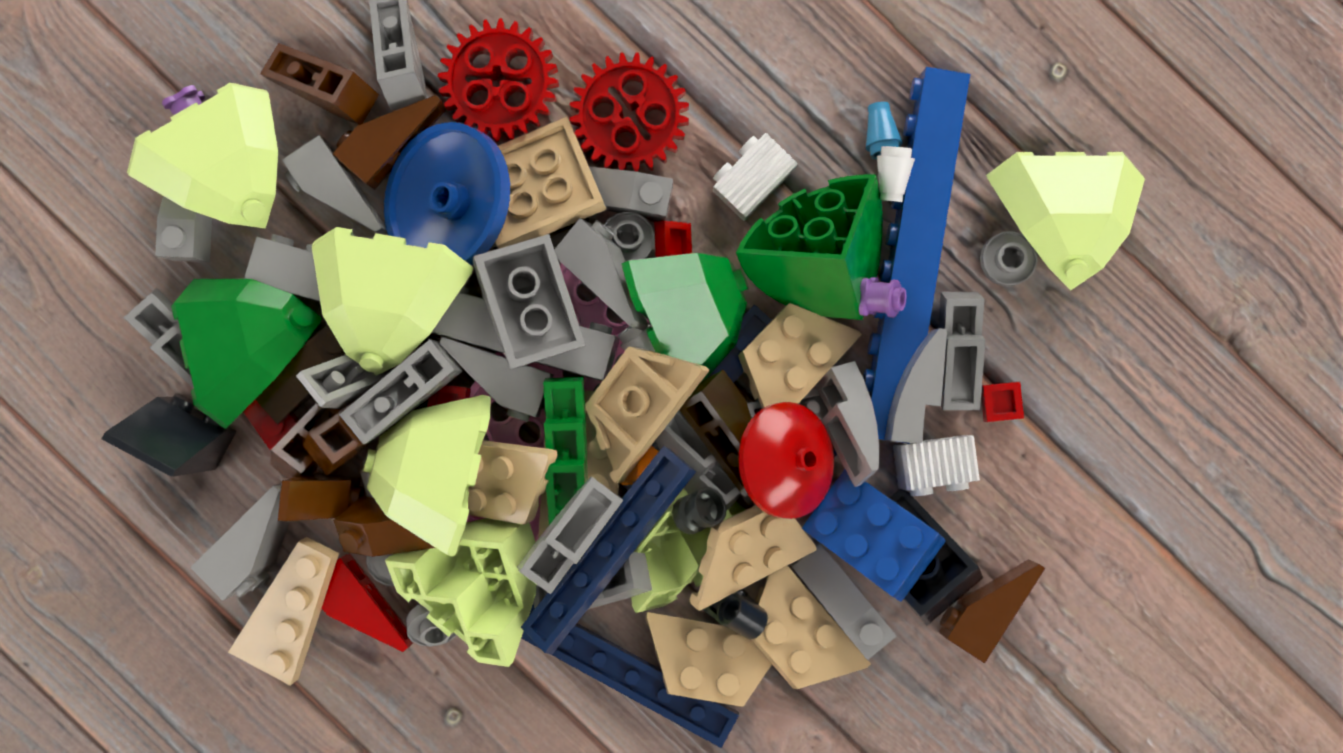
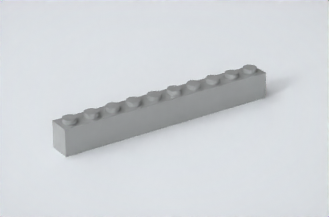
M272 234L271 240L256 237L244 279H254L293 295L320 302L312 244H307L304 250L293 247L294 240ZM462 287L431 333L504 354L483 295L482 298L468 295L469 288ZM591 322L589 328L580 326L586 346L535 362L603 381L612 369L620 339L615 335H611L613 328Z

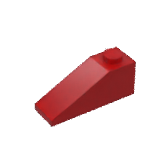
M348 553L340 557L336 561L321 611L323 610L331 618L404 652L414 643L407 636L405 624L353 556Z

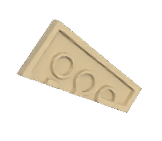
M308 537L298 541L228 653L290 686L300 677L339 553Z

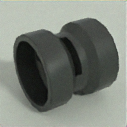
M704 487L676 500L672 509L673 520L682 532L695 534L721 523L726 516V504L722 495L716 489Z

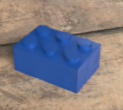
M844 469L822 502L802 527L813 538L900 602L903 601L946 542L938 532L866 481L862 485L854 487L846 469Z

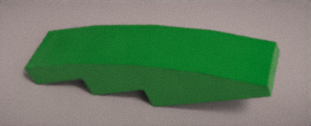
M584 377L545 378L543 382L546 414L544 422L546 449L557 450L556 461L549 464L545 479L548 480L546 493L549 525L588 480Z

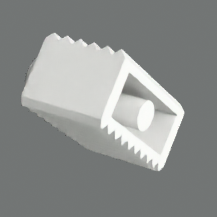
M767 133L759 140L752 136L739 150L742 157L736 164L732 166L727 162L713 177L717 182L713 186V192L743 221L772 194L797 166V162Z
M972 435L924 440L922 444L902 443L893 445L898 488L910 490L911 496L933 494L932 487L946 485L947 491L969 489V482L980 480L975 441Z

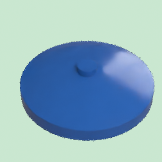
M455 122L436 124L415 136L397 158L387 182L384 198V218L388 236L406 238V245L427 248L429 242L445 245L472 266L473 257L488 252L495 243L503 228L509 208L510 177L505 158L496 143L482 131Z

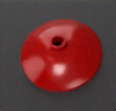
M780 402L768 405L754 415L743 433L739 449V469L745 490L755 505L773 517L783 519L799 518L809 514L818 507L829 490L834 471V453L831 439L818 416L801 404Z

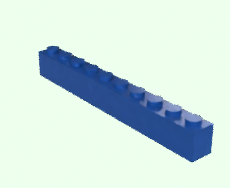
M926 67L919 75V78H913L909 99L915 100L913 114H908L906 117L903 135L909 137L907 148L912 149L911 158L915 160L905 193L903 194V201H892V209H897L895 223L889 224L886 234V245L891 246L889 260H883L880 270L881 282L890 283L891 280L895 279L900 282L901 288H905L907 295L906 305L894 318L888 317L886 313L876 312L874 318H878L879 321L877 333H871L868 343V354L873 355L871 369H865L863 375L873 404L878 428V439L885 440L888 414L895 390L907 364L929 331L971 75L967 73Z

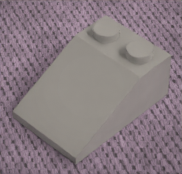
M549 234L473 257L475 274L510 370L586 346Z
M282 484L273 485L190 567L222 601L234 595L241 598L250 590L254 592L270 577L267 571L276 563L290 522L278 521Z

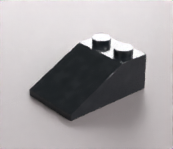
M174 394L173 397H156L107 430L101 439L159 471L175 477L216 470L237 431L230 427L223 428L209 416L195 409L191 399L180 394Z
M899 489L889 498L934 529L946 540L903 599L922 622L928 626L983 579L979 566L907 490Z

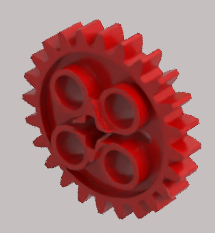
M499 18L496 28H491L489 22L485 19L483 21V31L480 32L472 24L469 25L471 36L468 38L460 33L456 34L461 45L459 47L447 45V49L452 54V59L441 58L440 62L448 69V72L438 73L437 76L440 81L448 84L441 87L439 93L443 97H451L444 103V106L448 111L457 109L452 116L454 121L459 123L466 119L465 125L473 128L478 126L477 130L482 131L486 135L488 131H491L496 142H499L502 132H506L510 140L514 139L515 129L519 128L524 135L527 134L528 128L526 124L529 122L540 127L541 124L537 115L539 113L547 116L551 114L545 102L557 101L556 95L549 91V89L559 87L558 79L549 77L557 73L558 68L556 64L548 63L553 58L551 49L541 51L545 45L544 39L539 37L532 41L534 33L530 27L520 34L518 21H514L510 29H506L502 18ZM481 54L490 56L487 66L483 68L473 67V61L477 56ZM516 56H523L528 59L525 67L520 70H513L509 67L511 60ZM498 74H503L506 80H501L500 86L495 87L492 81L498 79ZM468 76H475L479 78L478 80H472L470 82L466 81ZM526 79L532 80L531 84L524 85L520 82H516L524 81ZM481 90L488 92V98L482 105L471 104V98L474 93ZM520 92L526 95L525 101L519 107H511L507 104L508 98L513 93Z
M620 52L619 63L616 64L613 63L609 56H606V68L602 70L595 63L592 64L595 76L592 78L582 74L581 79L586 86L585 89L580 87H574L573 89L574 94L581 99L569 104L571 110L579 113L569 118L571 125L581 126L574 132L576 138H586L581 145L582 152L594 149L591 157L592 162L596 163L603 157L605 158L604 167L606 169H610L614 163H617L619 170H626L627 165H632L633 170L639 172L640 164L645 163L647 168L653 171V159L657 158L665 164L667 158L664 151L666 149L673 153L678 151V147L673 139H685V133L678 127L688 126L689 118L679 114L689 110V103L678 100L685 96L686 90L685 88H673L678 82V76L673 75L666 78V64H663L657 70L654 69L653 56L645 64L640 62L638 52L635 53L632 62H627L623 52ZM630 81H637L643 85V90L637 95H628L623 91V88ZM609 88H614L618 92L628 110L634 111L636 109L637 121L651 136L650 140L643 138L630 117L627 116L623 119L622 106L608 92ZM601 103H608L613 106L614 110L610 116L600 118L594 114L596 106ZM659 110L665 114L666 118L661 124L652 125L645 119L648 112ZM623 132H630L636 136V141L632 146L623 148L616 143L618 135Z

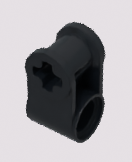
M744 589L703 609L720 624L748 639H755L760 636L767 625L768 615L766 610L755 602Z

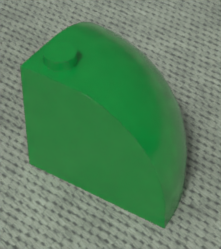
M876 174L853 175L828 180L829 186L810 193H807L806 189H802L779 202V210L765 221L760 218L747 232L736 251L740 265L748 278L766 295L785 306L791 303L823 317L863 320L864 316L859 313L861 281L863 278H877L882 248V201L880 200Z

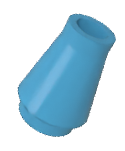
M884 101L872 103L867 107L866 150L870 152V157L874 160H877V156H881L882 146L900 147L903 144L890 111V104Z

